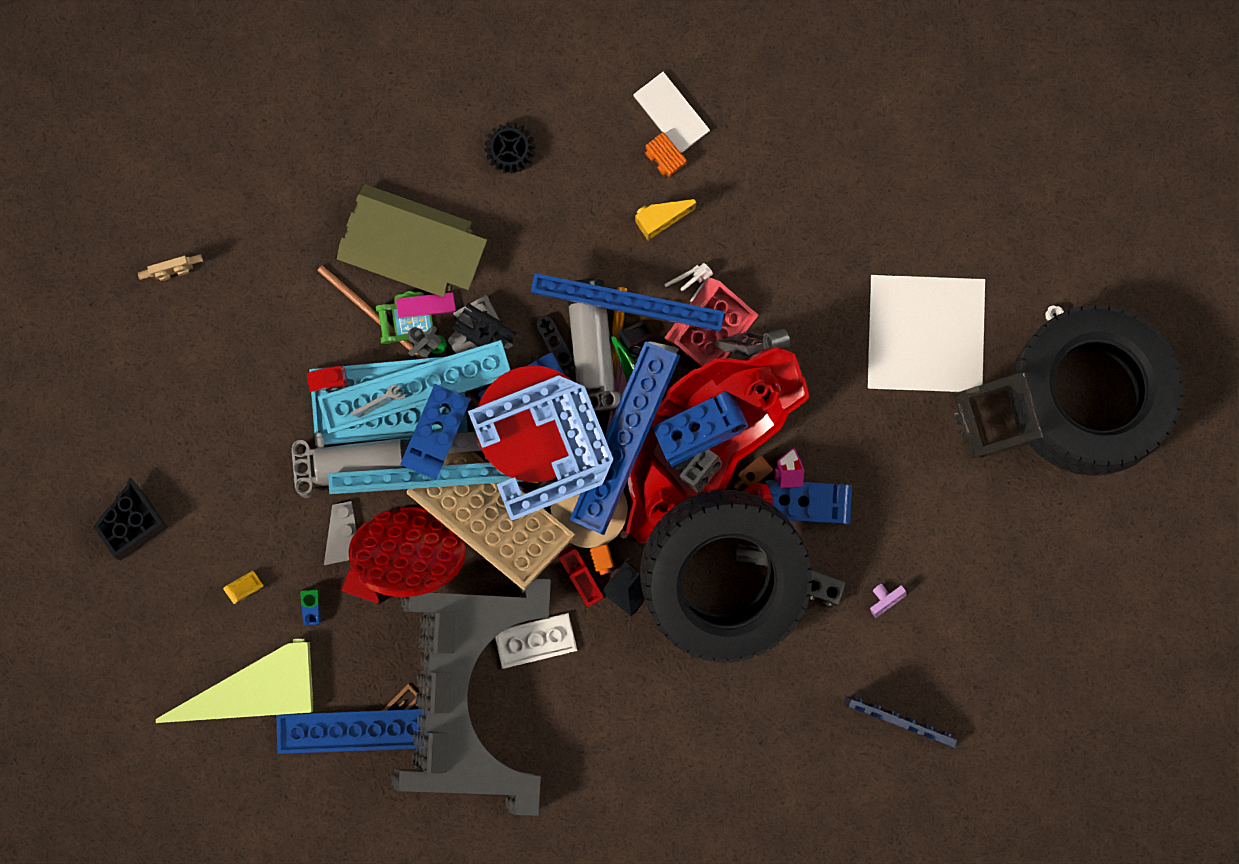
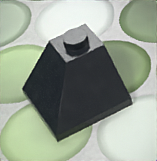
M626 562L623 563L601 591V593L630 616L645 599L641 587L640 573Z

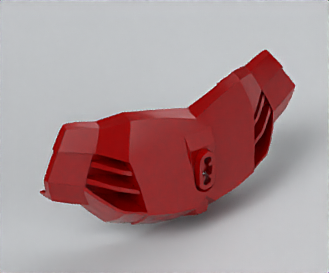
M771 346L745 360L715 358L702 367L692 370L666 391V397L659 405L627 480L629 493L633 500L627 522V534L630 533L640 544H647L646 541L651 531L653 532L655 525L659 520H662L661 518L669 510H672L681 501L683 503L685 499L694 495L696 497L699 494L684 483L680 477L681 472L672 467L666 460L652 427L712 397L715 399L725 391L733 394L748 427L741 434L709 449L720 458L723 465L701 493L707 491L710 493L711 490L721 489L725 491L737 462L777 433L786 421L788 414L809 398L805 377L801 374L794 353Z

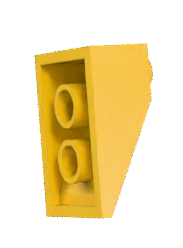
M692 199L654 204L649 207L645 205L637 211L638 214L635 215V222L647 240H650L695 210L696 201Z

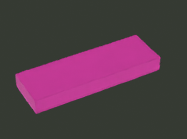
M453 292L446 293L444 297L434 294L396 299L398 319L456 311Z

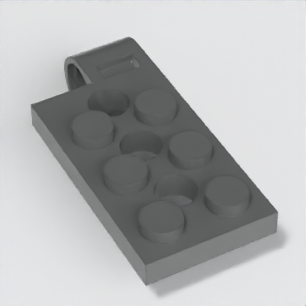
M785 329L774 330L764 335L744 332L715 340L716 348L723 349L724 352L732 351L733 354L740 353L742 356H749L771 346L782 349L788 348L790 338Z

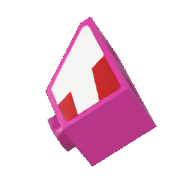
M795 448L789 450L777 461V469H774V479L778 481L780 488L803 486L805 470Z

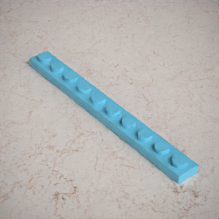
M491 463L442 466L436 480L408 468L328 473L329 494L501 483L512 479L497 470Z

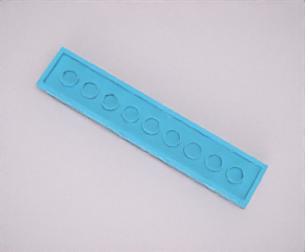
M500 340L324 394L317 398L328 434L425 405L434 384L461 394L490 385L498 377L511 370L503 343ZM392 385L402 387L397 394L399 392L402 393L401 396L406 394L405 399L392 400L361 418L355 417L351 413L386 394Z

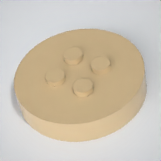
M624 491L604 535L569 520L580 494L551 505V515L575 534V538L570 543L584 548H595L610 543L621 533L628 517V502Z

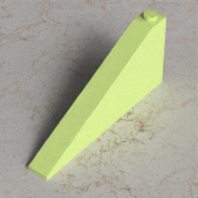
M293 639V643L284 645L158 717L156 723L314 712L310 642H305V639Z

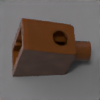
M763 454L738 474L740 479L732 485L738 492L743 491L751 484L761 482L776 468ZM751 472L755 474V478L753 480L749 479L748 474H750Z

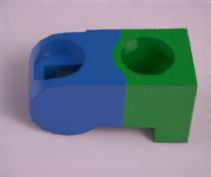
M320 588L302 589L300 594L304 625H320Z

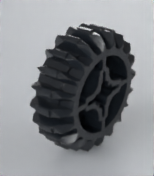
M507 122L504 129L502 124H500L499 131L495 128L492 129L495 135H487L491 141H485V145L489 146L484 148V152L489 153L486 155V159H492L490 161L491 166L497 163L495 167L497 171L503 167L502 172L504 174L507 172V168L510 169V174L514 173L513 168H517V171L521 172L520 165L526 169L527 164L525 161L531 163L532 159L529 156H535V152L531 150L535 148V144L531 143L534 141V138L528 137L530 134L529 130L523 133L524 126H520L517 129V123H514L513 128H510V124ZM514 134L519 137L509 140L504 135ZM497 140H499L503 147L496 156L494 147ZM524 141L525 152L521 157L517 148ZM505 143H506L507 145H510V147H511V145H513V150H514V152H513V151H511V152L508 151V152H507V151H506L507 148H506ZM510 156L517 161L504 162L501 159H505L506 157Z

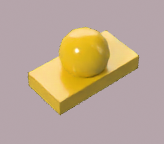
M251 571L226 585L223 589L233 604L260 590L263 584L254 571Z

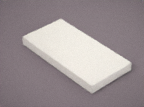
M664 72L633 94L634 98L658 128L667 135L681 153L710 132V129Z
M569 613L509 627L495 637L502 669L577 651Z

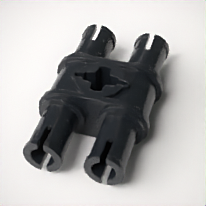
M469 302L462 313L477 321L476 327H470L459 318L452 327V329L465 336L467 342L470 341L478 347L493 343V335L497 334L511 343L514 339L512 337H515L517 332L503 325L502 320L499 321L488 314V311L482 312ZM487 324H489L487 330L489 334H484V336L480 338L481 330L479 328H484L485 326H487Z

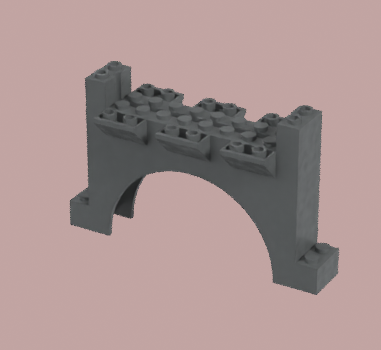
M534 579L525 590L517 585L519 597L427 593L412 597H401V607L404 608L403 612L424 613V616L420 618V628H423V634L419 637V648H422V652H424V656H421V667L424 669L420 671V675H417V687H420L419 694L416 695V706H419L418 709L421 710V715H418L417 725L420 729H417V734L414 733L413 744L417 746L416 753H413L412 764L415 765L416 769H395V772L391 774V785H394V789L406 792L509 795V797H506V809H508V812L514 815L539 816L541 776L515 771L500 763L485 749L471 724L467 705V692L473 667L481 652L492 639L507 628L518 623L534 619H549L551 579Z

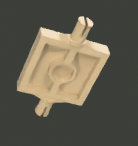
M201 254L193 257H178L147 266L148 270L138 272L140 280L154 277L160 281H165L174 274H178V276L188 274L189 270L193 269L192 264L203 262Z

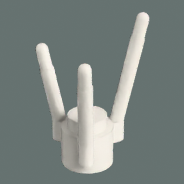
M705 263L700 266L696 265L693 269L666 283L665 287L693 274L694 277L680 289L684 291L696 280L699 283L703 281L690 301L692 302L709 277L713 275V272Z

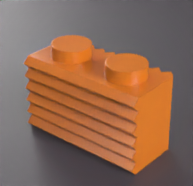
M664 132L646 145L647 151L645 154L651 161L655 160L659 166L657 168L663 176L667 175L670 178L687 164L686 158Z
M608 544L592 548L590 553L593 564H595V571L600 572V575L611 573V568H614Z

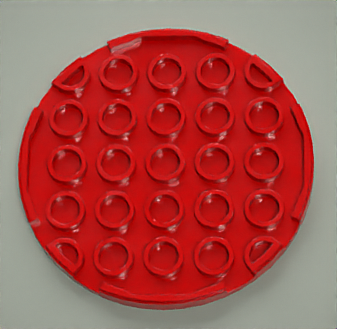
M519 367L498 377L487 388L478 407L556 376L571 379L563 373L548 367ZM530 409L494 423L500 438L499 442L482 448L477 436L479 446L487 460L503 474L511 478L515 477L516 480L542 482L556 478L551 463L569 456L555 420L536 426Z
M401 507V510L391 512L387 510L375 515L374 519L368 523H363L351 539L348 552L349 562L355 577L363 585L375 592L395 597H412L427 594L451 581L463 566L466 556L465 541L425 508Z

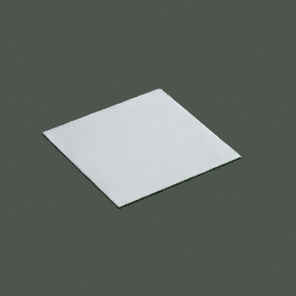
M871 275L868 389L982 393L985 279Z

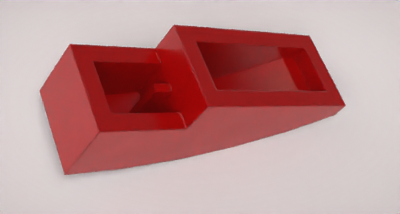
M572 544L563 549L558 554V557L586 606L589 607L603 599L604 597L576 547Z

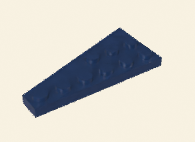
M852 696L851 699L846 698L844 705L951 747L955 748L957 740L953 739L954 735L948 732L937 733L935 732V727L924 724V727L919 726L914 719L906 717L905 720L901 719V714L888 710L887 713L883 712V707L870 703L869 706L865 705V700Z

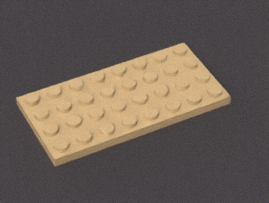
M475 452L447 454L442 466L487 462ZM499 483L407 490V494L523 590L575 538V534L543 508L511 521L497 487Z

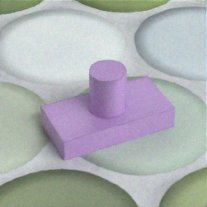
M882 584L878 585L873 592L880 601L870 608L871 613L875 618L880 616L907 596L905 589L900 586L889 594Z

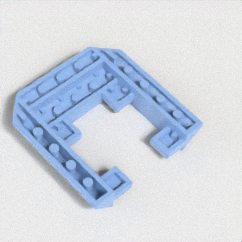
M556 376L468 411L482 448L500 441L494 426L495 422L530 409L536 426L555 420L569 455L551 463L558 479L555 483L524 495L521 494L515 477L497 484L511 521L603 484L613 457L585 386L562 376Z

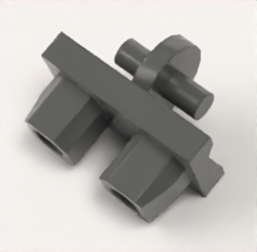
M432 325L423 334L422 329L412 327L408 331L409 341L414 343V347L409 350L408 354L413 356L417 353L422 358H426L431 350L437 348L441 342V339L434 334L437 328Z

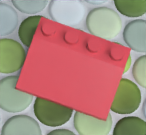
M709 278L690 305L724 311L721 331L675 323L664 338L702 367L715 358L726 359L731 351L724 352L723 349L716 348L715 340L746 332L758 317V314L720 281Z

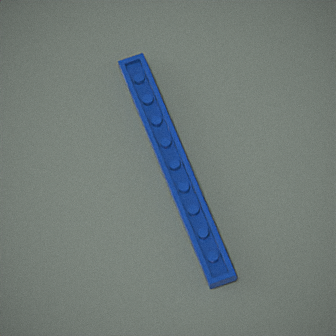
M534 273L531 288L532 294L715 331H721L724 311Z

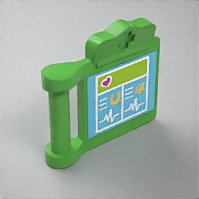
M407 291L404 294L395 296V304L376 306L382 331L381 344L409 340L408 331L412 327L422 329L424 334L433 325L431 315L398 319L396 299L424 296L422 292ZM392 310L396 336H390L386 311Z

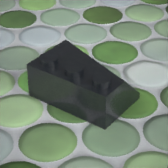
M130 477L127 485L118 493L115 501L105 510L93 527L114 558L121 561L168 526L145 493Z

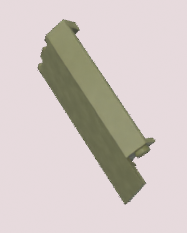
M365 184L357 196V205L354 213L351 212L345 237H342L340 241L337 260L444 297L447 291H451L453 285L469 290L487 243V239L472 234L473 230H470L472 222Z

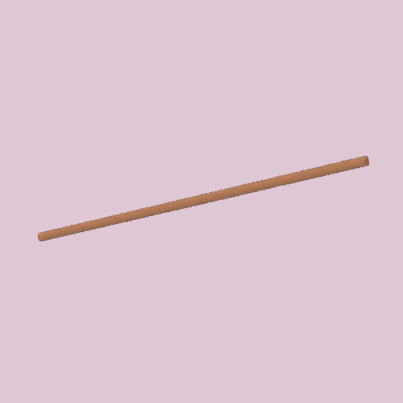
M323 265L319 267L317 271L380 325L379 314ZM388 322L389 333L392 336H396L394 327ZM409 340L399 341L408 350L414 347V344ZM415 354V356L419 359L429 358L428 356L426 358H422L419 354ZM468 391L465 392L466 397L471 399L469 403L477 408L480 401Z

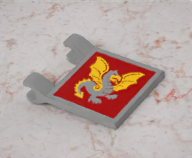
M392 385L386 394L351 413L353 416L361 418L392 400L405 399L406 394L401 396V392L397 394L402 387Z

